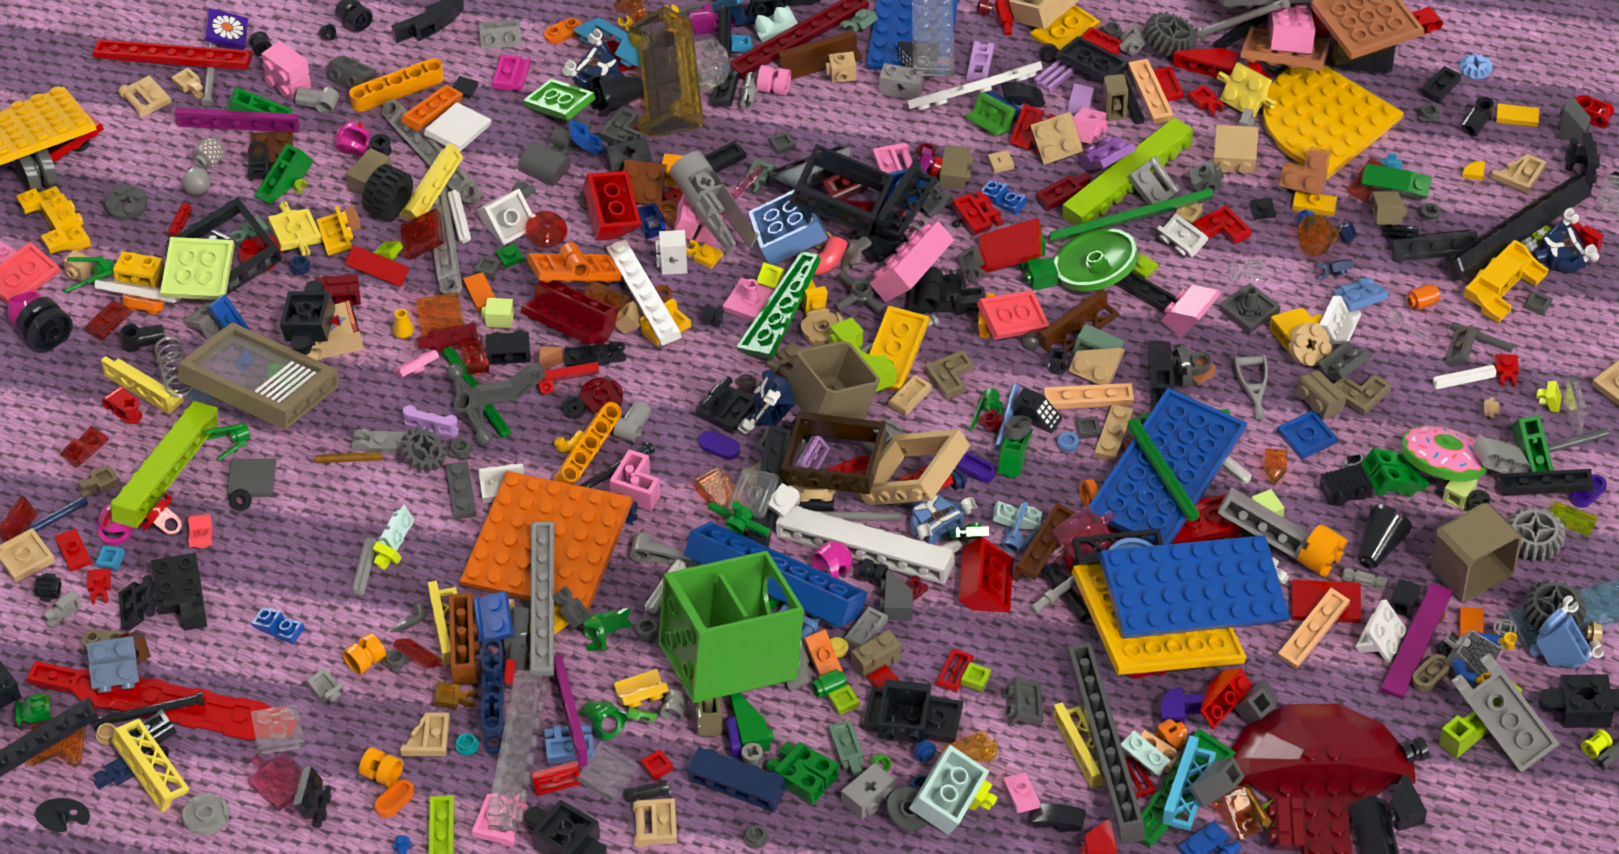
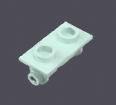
M405 505L400 510L393 512L387 525L388 529H385L378 539V542L396 551L400 544H402L406 533L414 521Z
M1133 731L1121 743L1124 749L1123 752L1128 753L1136 761L1142 763L1141 765L1150 771L1152 776L1155 774L1158 777L1163 772V768L1171 761L1136 731Z

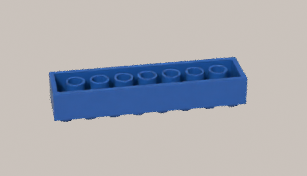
M712 521L690 531L684 556L691 558L693 563L709 564L768 551L803 609L810 616L825 619L834 627H842L861 616L868 593L863 589ZM770 577L767 585L769 597L788 603L780 585L774 578Z

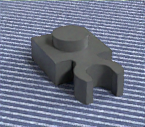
M973 245L958 255L963 272L968 274L971 282L977 284L976 277L978 274L986 278V272L980 268L985 262L979 247Z
M565 586L553 595V599L562 605L563 609L560 611L573 628H576L591 616L578 597L575 600L572 598L568 587Z

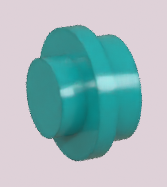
M470 733L461 734L455 742L456 751L463 756H470L479 748L477 738Z

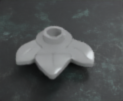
M861 237L858 240L852 239L847 241V248L841 261V271L847 272L851 265L861 264V251L867 249L872 244L869 238Z

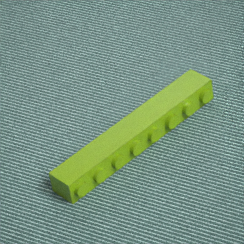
M1175 117L1139 144L1136 147V151L1120 159L1063 204L1062 218L1072 225H1077L1095 220L1100 215H1105L1111 206L1115 203L1119 204L1125 195L1136 190L1127 178L1155 155L1159 158L1158 162L1164 168L1165 164L1170 160H1175L1183 149L1191 147L1193 143V129ZM1151 166V167L1149 168V170H1150V171L1152 172V174H1153V173L1155 172V170H1154V169L1152 168V166Z
M193 401L184 410L180 419L175 421L172 429L168 434L164 435L160 444L154 447L152 454L143 461L142 466L132 475L128 484L124 485L119 495L111 501L110 511H112L113 522L137 528L208 439L209 435H211V433L205 434L204 431L216 428L218 425V407Z

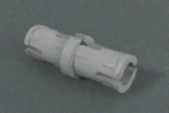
M752 72L746 74L745 84L741 90L742 99L740 102L741 107L744 109L746 103H748L747 109H751L754 105V97L758 91L756 87L758 75L754 73L753 78H751Z

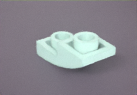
M998 501L994 506L993 521L1014 527L1022 505L1019 509H1016L1010 504ZM1027 506L1019 528L1039 529L1041 527L1042 512L1034 507Z

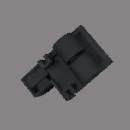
M931 266L910 289L908 309L915 313L952 311V307L956 306L957 315L965 314L966 308L969 311L978 310L979 312L977 302L985 298L984 287L966 288L965 275L960 272V269H957L956 273H953L951 269L949 274L943 275L939 268Z
M196 553L150 560L159 615L181 611L185 631L207 627Z

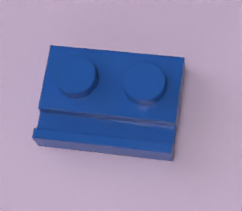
M501 591L483 596L481 599H474L480 643L483 644L486 638H499L501 640L514 636L507 592Z

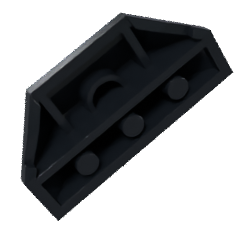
M843 144L830 149L847 157L850 153V147ZM810 156L767 171V174L795 189ZM815 165L805 185L809 188L818 184L821 186L823 180L837 174Z

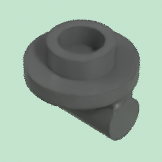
M521 181L517 182L512 188V191L520 189L524 199L536 192L533 185L529 186L526 182Z

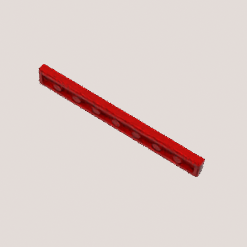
M98 39L92 53L95 58L238 70H248L253 57L252 51L102 39Z

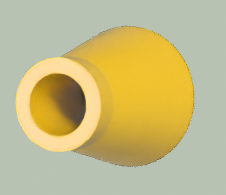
M398 309L395 311L393 333L398 338H408L413 334L414 326L407 310Z

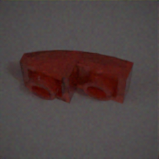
M90 426L79 440L73 438L60 453V456L75 466H79L107 443L109 438L96 428Z

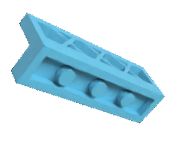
M1189 736L1163 815V824L1191 831L1199 804L1196 799L1186 803L1182 798L1183 795L1191 792L1189 787L1192 783L1188 778L1197 773L1200 776L1216 758V752L1198 748L1199 738ZM1196 755L1208 758V763L1198 766L1195 761ZM1186 811L1189 816L1188 822L1175 819L1176 814Z

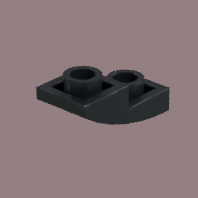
M1003 82L1001 84L1003 96L1010 103L1013 102L1021 106L1026 101L1029 105L1033 104L1038 108L1045 104L1042 91L1037 87L1018 82Z
M1040 804V808L1034 809L1031 822L1034 828L1057 826L1059 832L1077 831L1083 829L1086 811L1085 809L1070 805Z

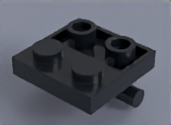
M1583 133L1581 146H1578L1577 138L1572 137L1570 139L1569 147L1566 148L1564 157L1566 162L1565 170L1572 171L1574 164H1579L1580 174H1584L1590 191H1592L1593 183L1597 182L1596 169L1600 167V158L1596 156L1597 142L1593 141L1592 133Z
M725 376L719 384H716L709 391L707 398L696 409V416L733 434L740 422L755 408L754 398L730 387L729 385L733 380L730 376Z

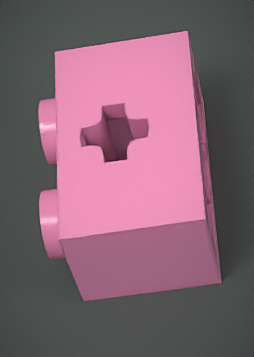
M1083 107L1073 117L1081 142L1092 144L1096 139L1100 138L1102 132L1105 133L1108 126V121L1105 120L1107 113Z

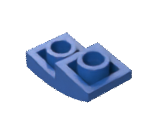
M990 180L980 190L990 198L992 204L1014 215L1027 204L1026 196L1010 192L1007 184Z
M262 607L251 622L252 626L259 631L290 644H294L305 629L303 622L284 618L281 611Z

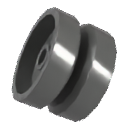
M47 149L14 160L19 177L27 191L34 188L40 191L42 183L46 187L58 184L57 172Z

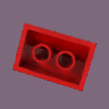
M628 171L587 174L582 188L596 241L617 239L641 226Z
M983 536L962 548L959 602L973 611L1010 612L1013 557Z

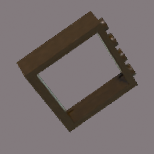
M798 412L781 466L782 483L870 494L887 438L886 422ZM804 434L875 443L866 475L796 467L795 463Z

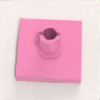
M741 277L724 303V311L754 321L775 289L757 283L754 279Z

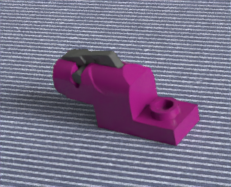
M697 3L678 8L679 12L675 19H678L679 30L693 29L694 35L719 31L720 12L712 13L710 4L700 5ZM731 20V29H734V23Z

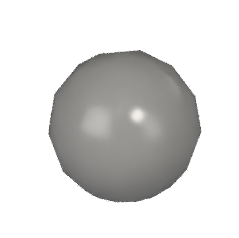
M192 167L182 178L183 188L193 196L203 195L210 188V176L206 170L200 167Z

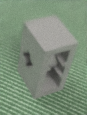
M884 63L879 77V94L908 99L921 97L924 88V70Z
M874 763L841 791L842 804L860 819L867 815L871 816L877 811L878 806L883 801L887 802L889 795L895 790V779Z

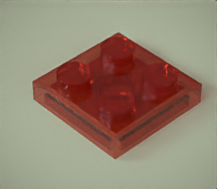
M437 208L401 225L403 254L407 260H411L444 244L441 212Z

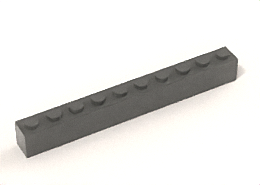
M1089 642L1068 646L1070 668L1121 845L1145 840L1144 821L1092 644Z

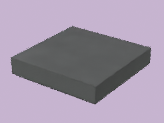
M232 459L227 492L228 497L236 489L247 490L251 497H273L276 459Z

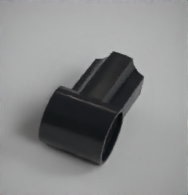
M1486 96L1479 97L1476 100L1475 107L1461 127L1465 134L1472 137L1478 136L1485 124L1492 119L1494 101Z
M127 324L120 330L122 348L126 352H135L141 346L156 344L160 339L164 338L162 324L141 328L134 324Z

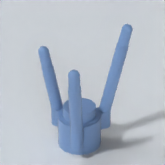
M1024 502L1014 529L1010 532V526L1005 528L1004 538L1001 543L1005 551L1018 554L1019 551L1024 552L1027 545L1040 530V528L1035 529L1025 541L1023 534L1018 531L1028 505L1027 502Z

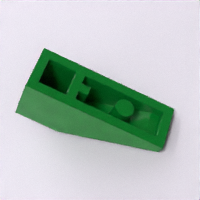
M235 87L225 110L288 114L293 112L291 108Z
M286 143L254 196L271 205L292 188L296 180L304 178L314 160L302 150Z
M1365 164L1361 184L1382 191H1398L1400 196L1421 201L1428 197L1432 177L1408 170Z
M1540 415L1521 418L1511 424L1516 445L1522 450L1530 464L1529 472L1554 471Z
M1033 429L1020 440L1005 438L1000 451L999 474H1003L1008 478L1020 477L1024 468Z
M740 693L729 695L732 713L736 718L741 750L748 743H757L762 747L763 752L771 751L770 742H774L772 728H767L765 718Z

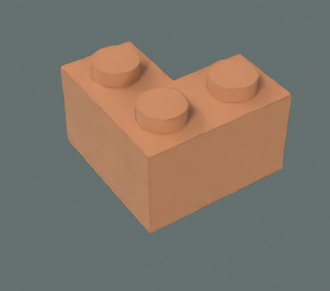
M1311 146L1307 152L1305 166L1286 162L1282 168L1279 186L1320 195L1324 190L1332 151Z

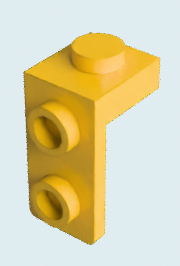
M811 280L807 290L804 291V296L800 302L805 314L815 309L826 308L828 291L825 286L816 288L813 280Z

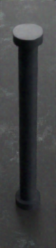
M647 441L636 452L645 455L653 454L655 448L650 441ZM622 460L579 486L593 488L614 475Z
M201 691L197 692V695L101 716L94 720L92 725L94 730H96L104 723L112 724L152 715L161 709L165 712L196 704L202 706L205 705L204 696Z

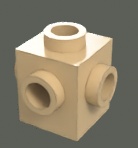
M853 52L829 54V63H826V73L831 75L832 83L856 80V62Z

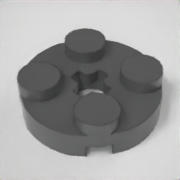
M123 184L116 185L114 190L105 199L106 211L110 217L120 221H127L130 218L141 216L148 205L143 189ZM125 201H129V202H130L129 204H126L125 206H123V204H122V202H125Z

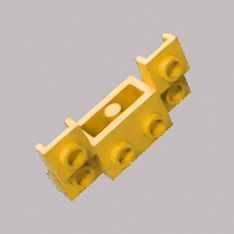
M57 186L39 193L34 188L16 195L17 201L23 207L25 214L42 210L43 217L52 229V231L41 235L42 242L46 244L50 254L63 250L80 251L91 246L90 239L81 226L84 222L80 213H75L73 202L71 199L67 200L65 195L60 193Z
M1514 240L1496 258L1493 257L1484 270L1481 269L1478 272L1476 278L1465 288L1464 297L1481 306L1482 314L1499 323L1511 311L1512 307L1502 297L1520 279L1536 286L1548 275L1549 269L1540 264L1525 245Z

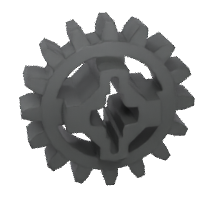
M417 426L415 431L411 428L402 437V441L399 444V448L402 450L399 455L405 456L403 463L409 462L410 469H413L415 466L418 473L422 469L429 473L431 469L436 471L444 463V458L448 453L444 451L447 444L441 443L442 436H435L436 430L431 433L429 432V427H426L423 431L420 426Z

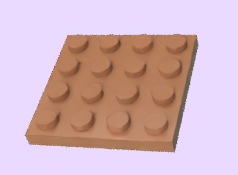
M1402 0L1311 1L1313 11L1350 59L1424 35V28Z
M1251 26L1241 51V58H1245L1249 62L1266 61L1269 65L1280 63L1286 64L1290 68H1298L1300 66L1307 67V70L1310 71L1323 70L1331 38L1314 36L1312 54L1271 50L1268 30Z

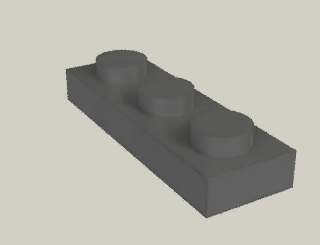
M468 461L445 464L454 520L475 517L476 509Z

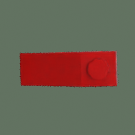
M1223 48L1176 50L1173 57V67L1217 79V76H1220L1218 73L1221 71L1228 76L1232 74L1236 63H1239L1240 53Z

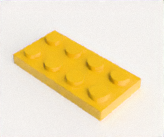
M888 306L869 353L876 356L886 355L897 368L896 384L885 389L898 392L905 385L930 322L929 316Z

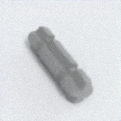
M1348 567L1344 569L1342 574L1344 581L1351 582L1353 580L1364 586H1376L1375 589L1385 590L1387 585L1386 577L1379 575L1375 577V574L1359 570L1354 572V569Z

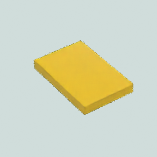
M1075 5L1053 21L1047 28H1035L1030 32V37L1043 45L1046 43L1054 44L1060 50L1077 36L1081 37L1089 27L1097 28L1101 21Z

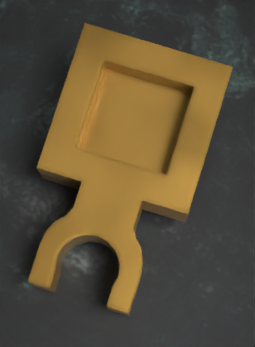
M437 682L434 706L457 709L458 704H462L465 707H474L475 701L468 700L467 698H475L476 691H460L461 685Z

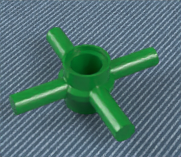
M713 501L708 505V510L727 518L725 526L738 534L745 536L746 528L765 537H768L771 529L752 521L753 512L741 505L739 501L732 503L733 511Z

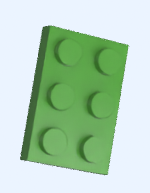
M551 78L523 101L527 108L568 121L594 101L595 96L594 92Z

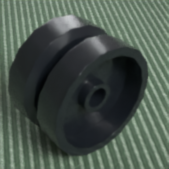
M40 297L28 303L21 310L16 320V328L18 333L28 340L35 350L40 353H47L69 338L73 322L71 317L54 300L49 297Z

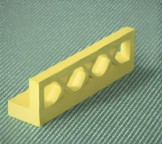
M448 143L445 149L440 151L410 200L399 214L401 217L418 223L423 221L463 159V155L454 144Z
M106 356L101 360L105 377L167 414H170L184 401L183 397L175 398L170 396L166 392L164 385L119 358L115 362ZM168 389V391L171 392L172 394H178V393H176V392L171 391V390Z
M437 581L428 582L429 595L444 666L451 665L450 638L448 637L450 622L445 620L444 616L449 612V605L441 602L440 597L457 594V589L454 587L439 590Z
M1063 702L1055 704L1053 718L1091 789L1104 785L1098 769V762L1093 760L1089 750L1094 751V748L1090 745L1092 742L1080 707L1066 710ZM1077 714L1080 719L1077 726L1073 723L1071 715ZM1079 732L1088 734L1089 740L1087 744L1084 743Z
M140 719L115 728L111 741L160 812L170 808L173 799L189 792L186 783ZM137 727L142 734L141 739L131 736L128 731ZM141 745L151 748L154 751V755L143 754ZM154 763L163 765L167 770L166 774L156 772L153 768ZM166 781L176 783L180 789L170 792L166 786Z

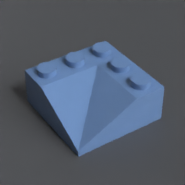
M794 190L748 211L754 231L759 233L757 240L760 249L771 265L781 263L799 254L801 251H805L828 240L820 215L790 203Z

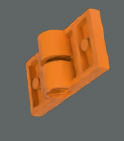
M573 242L564 244L560 248L559 254L528 253L527 261L537 278L543 282H551L552 280H561L563 282H572L573 280L586 283L592 281H602L605 283L621 281L622 273L609 254H583L579 246Z

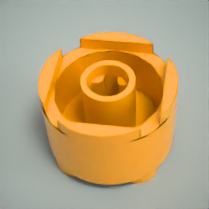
M1321 523L1308 537L1305 549H1301L1297 561L1316 574L1326 578L1332 570L1331 564L1333 561L1338 563L1344 554L1342 550L1345 548L1348 540Z

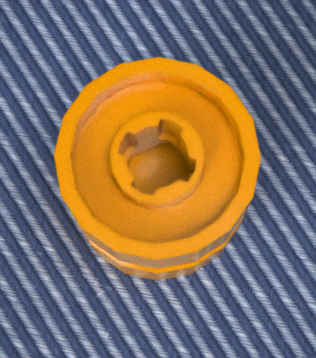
M367 633L357 641V644L354 643L343 650L342 655L348 667L357 675H361L371 668V663L377 664L385 658L386 651L375 635Z
M370 747L361 759L359 774L371 780L376 779L378 783L390 787L401 775L403 761L390 754L386 756L384 751Z

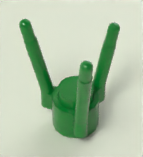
M102 255L98 257H68L67 261L96 263L92 266L94 276L64 289V292L67 293L100 278L113 275V262L110 259L104 260Z
M989 388L983 391L982 399L978 402V407L968 429L969 431L973 430L982 408L986 411L997 409L998 414L1003 415V402L999 401L1000 393L996 389Z
M245 423L204 431L205 434L215 433L209 435L207 440L229 435L231 442L237 443L217 457L218 461L240 447L246 446V440L250 439L249 429Z

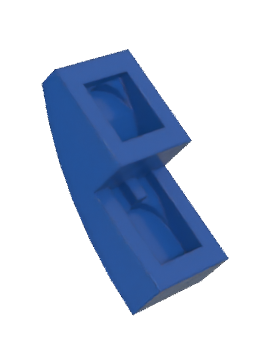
M569 119L567 123L570 137L584 150L595 155H601L603 146L600 136L589 133L587 125Z

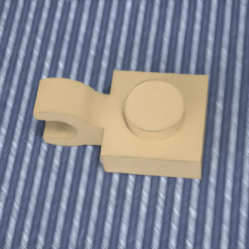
M189 68L171 77L172 83L185 93L190 90L192 95L198 100L204 97V94L200 91L203 89L200 77Z
M1204 202L1180 208L1175 213L1192 225V222L1198 220L1202 215Z

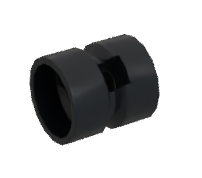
M341 0L335 9L336 17L357 33L369 27L373 19L372 12L358 0Z

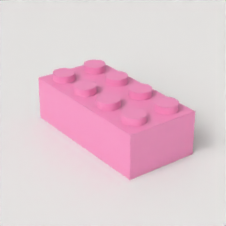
M1295 3L1290 8H1281L1268 13L1267 30L1271 50L1312 54L1315 26L1310 6Z
M939 221L931 225L926 223L919 231H912L906 237L908 241L900 244L895 249L897 253L888 257L885 260L886 265L880 267L873 274L875 277L869 284L885 303L910 290L954 241Z

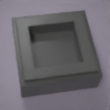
M788 131L769 137V143L777 155L796 149V144Z
M481 255L474 269V274L483 272L485 277L494 279L502 262L501 260Z
M1532 291L1524 305V309L1544 316L1553 298Z
M1098 416L1076 419L1079 439L1101 436Z

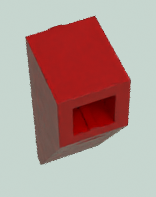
M1242 668L1222 670L1209 684L1200 712L1211 729H1215L1253 687Z

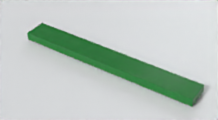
M1208 188L1050 232L1047 238L1050 244L1068 240L1088 231L1111 228L1211 200L1214 195L1212 189Z

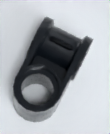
M254 141L248 147L249 181L265 178L271 169L269 147L264 142ZM258 144L264 149L261 156H256L253 151L254 147ZM256 170H264V172H255V171H256Z

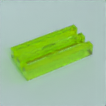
M1555 501L1550 511L1553 512L1554 517L1560 516V523H1563L1565 528L1586 536H1590L1598 519V516Z

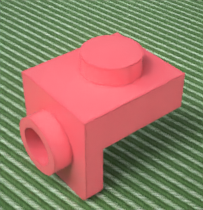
M211 515L189 516V547L202 549L212 545L213 527Z

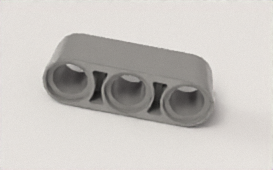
M1482 438L1473 445L1474 452L1485 468L1501 473H1521L1530 470V464L1519 447L1491 438Z

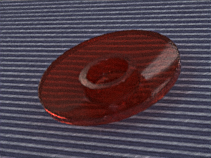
M551 211L534 213L527 220L525 227L530 241L543 248L559 245L565 240L568 232L564 219Z

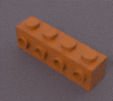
M472 593L449 595L451 672L453 683L457 685L477 683V674L481 673L480 659L476 660V655H480V643L476 641V637L479 635L477 623H475L476 613Z

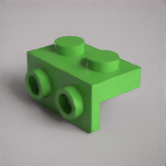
M983 92L978 93L974 110L967 113L966 118L971 120L974 125L984 127L990 134L1000 135L1009 131L1015 109Z

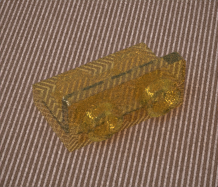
M985 730L943 746V752L951 745L977 763L983 760L985 762L990 761L998 755V742L996 739L991 740Z

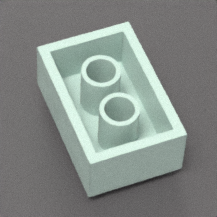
M949 745L938 758L909 809L949 835L959 825L987 777L989 770Z

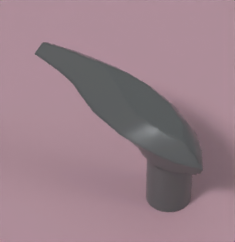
M422 601L414 602L413 606L416 614L408 616L403 622L393 627L390 633L406 630L423 621L429 612L424 611Z

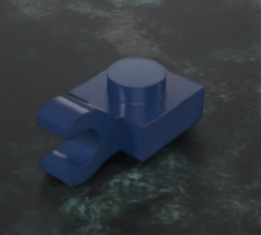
M1342 259L1325 264L1316 263L1313 265L1314 268L1321 267L1323 270L1321 275L1315 276L1319 280L1325 279L1330 272H1334L1335 275L1348 273L1347 269L1354 268L1351 259Z
M122 757L105 765V771L101 770L93 774L96 780L94 784L99 790L112 782L118 786L135 776Z

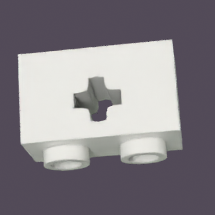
M685 230L659 231L660 240H656V253H661V255H656L657 268H662V275L687 273Z

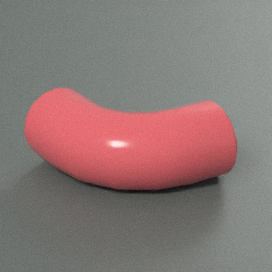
M834 236L828 237L824 250L818 253L821 261L814 275L818 276L828 273L839 265L848 244L845 240Z

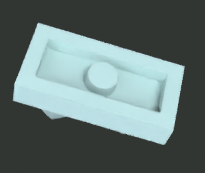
M789 6L785 8L776 7L774 14L769 17L758 15L754 28L763 43L793 27L798 22Z

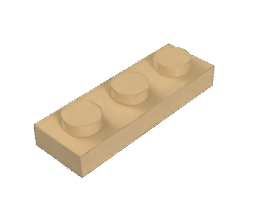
M1112 404L1094 457L1116 462L1128 429V421L1133 415V408Z

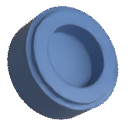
M1072 432L1061 433L1057 438V446L1063 452H1074L1079 447V437Z

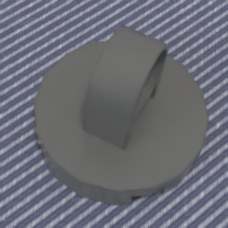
M1183 343L1173 346L1172 355L1177 357L1176 365L1173 366L1178 384L1181 385V388L1189 387L1192 383V375L1203 374L1209 371L1212 362L1211 356L1204 351L1188 353ZM1202 358L1206 360L1207 365L1198 366L1195 361Z

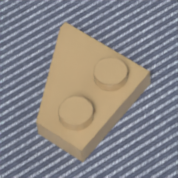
M1527 154L1518 161L1507 164L1506 168L1501 171L1494 170L1491 179L1529 193L1546 168L1547 162Z
M1110 348L1076 351L1069 372L1099 385L1111 384L1125 349Z
M425 713L420 720L419 726L415 727L412 731L408 743L402 745L400 750L401 756H447L450 714Z

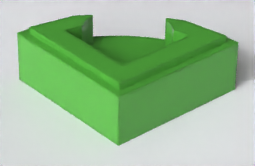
M633 707L629 709L628 715L631 719L639 720L641 718L648 722H653L656 720L658 713Z

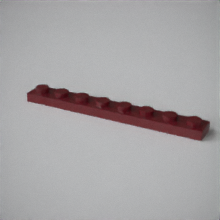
M840 0L729 62V69L733 72L737 71L739 78L742 79L746 77V74L760 69L762 65L766 66L778 59V52L803 45L838 26L843 21L854 17L858 11L868 9L869 2L867 0Z

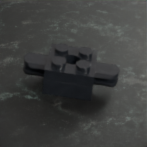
M313 280L307 282L304 291H288L280 321V328L285 341H291L292 349L304 355L311 352L313 342L328 341L336 309L331 293L324 290V286L320 281Z
M1608 674L1561 675L1559 688L1543 689L1540 693L1538 705L1543 712H1561L1563 728H1611L1614 712H1619V689L1610 688Z
M561 799L550 812L538 806L527 810L525 814L526 827L532 830L533 849L542 854H607L606 845L598 841L600 839L599 821Z

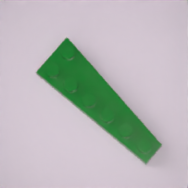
M805 251L800 252L736 346L739 352L773 359L804 296V291L807 290L819 266L821 258L818 254Z
M1199 728L1193 735L1199 738L1198 748L1216 752L1215 761L1230 758L1236 754L1235 751ZM1196 755L1195 761L1198 766L1208 763L1209 759ZM1182 756L1176 761L1169 776H1166L1163 785L1154 794L1150 804L1141 814L1144 821L1145 840L1139 842L1149 849L1171 827L1170 825L1163 824L1164 808ZM1197 773L1188 778L1192 784L1199 777V774ZM1192 792L1182 796L1186 803L1195 800ZM1185 811L1176 814L1175 819H1178Z

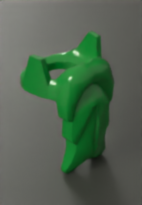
M624 608L615 612L610 611L604 614L596 613L585 619L583 622L584 633L588 639L593 641L585 646L587 651H606L605 635L607 633L615 632L619 628L632 626L631 621L627 619L631 613L630 608Z
M591 700L577 711L578 716H585L593 722V729L599 740H609L617 736L624 728L626 720L630 717L627 712L619 710L612 702ZM612 715L616 720L615 729L610 733H605L602 729V722L605 717Z

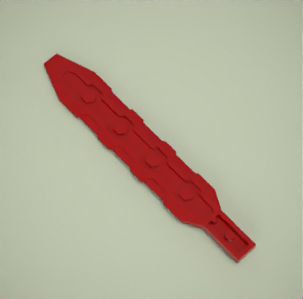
M34 661L26 678L27 683L30 685L71 693L80 701L89 697L95 707L106 710L111 708L127 711L197 695V692L202 691L205 705L200 706L196 704L165 711L164 713L170 722L179 723L180 726L193 729L202 728L224 733L225 736L248 741L292 738L298 724L294 719L261 701L242 697L233 698L211 693L210 690L196 687L192 689L169 684L167 681L155 678L146 679L139 677L140 682L135 683V688L121 690V685L112 686V691L98 693L97 689H92L89 669L76 670L40 661ZM152 715L143 716V718H149Z

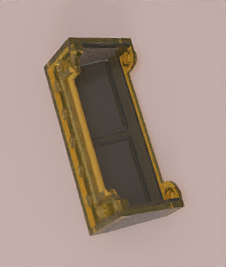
M663 6L628 26L629 41L633 46L639 48L647 115L639 118L640 132L650 137L670 135L696 129L704 125L692 20Z

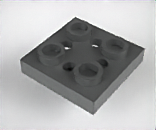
M1251 283L1219 304V310L1249 334L1270 320L1271 316L1280 313L1281 308L1280 305Z

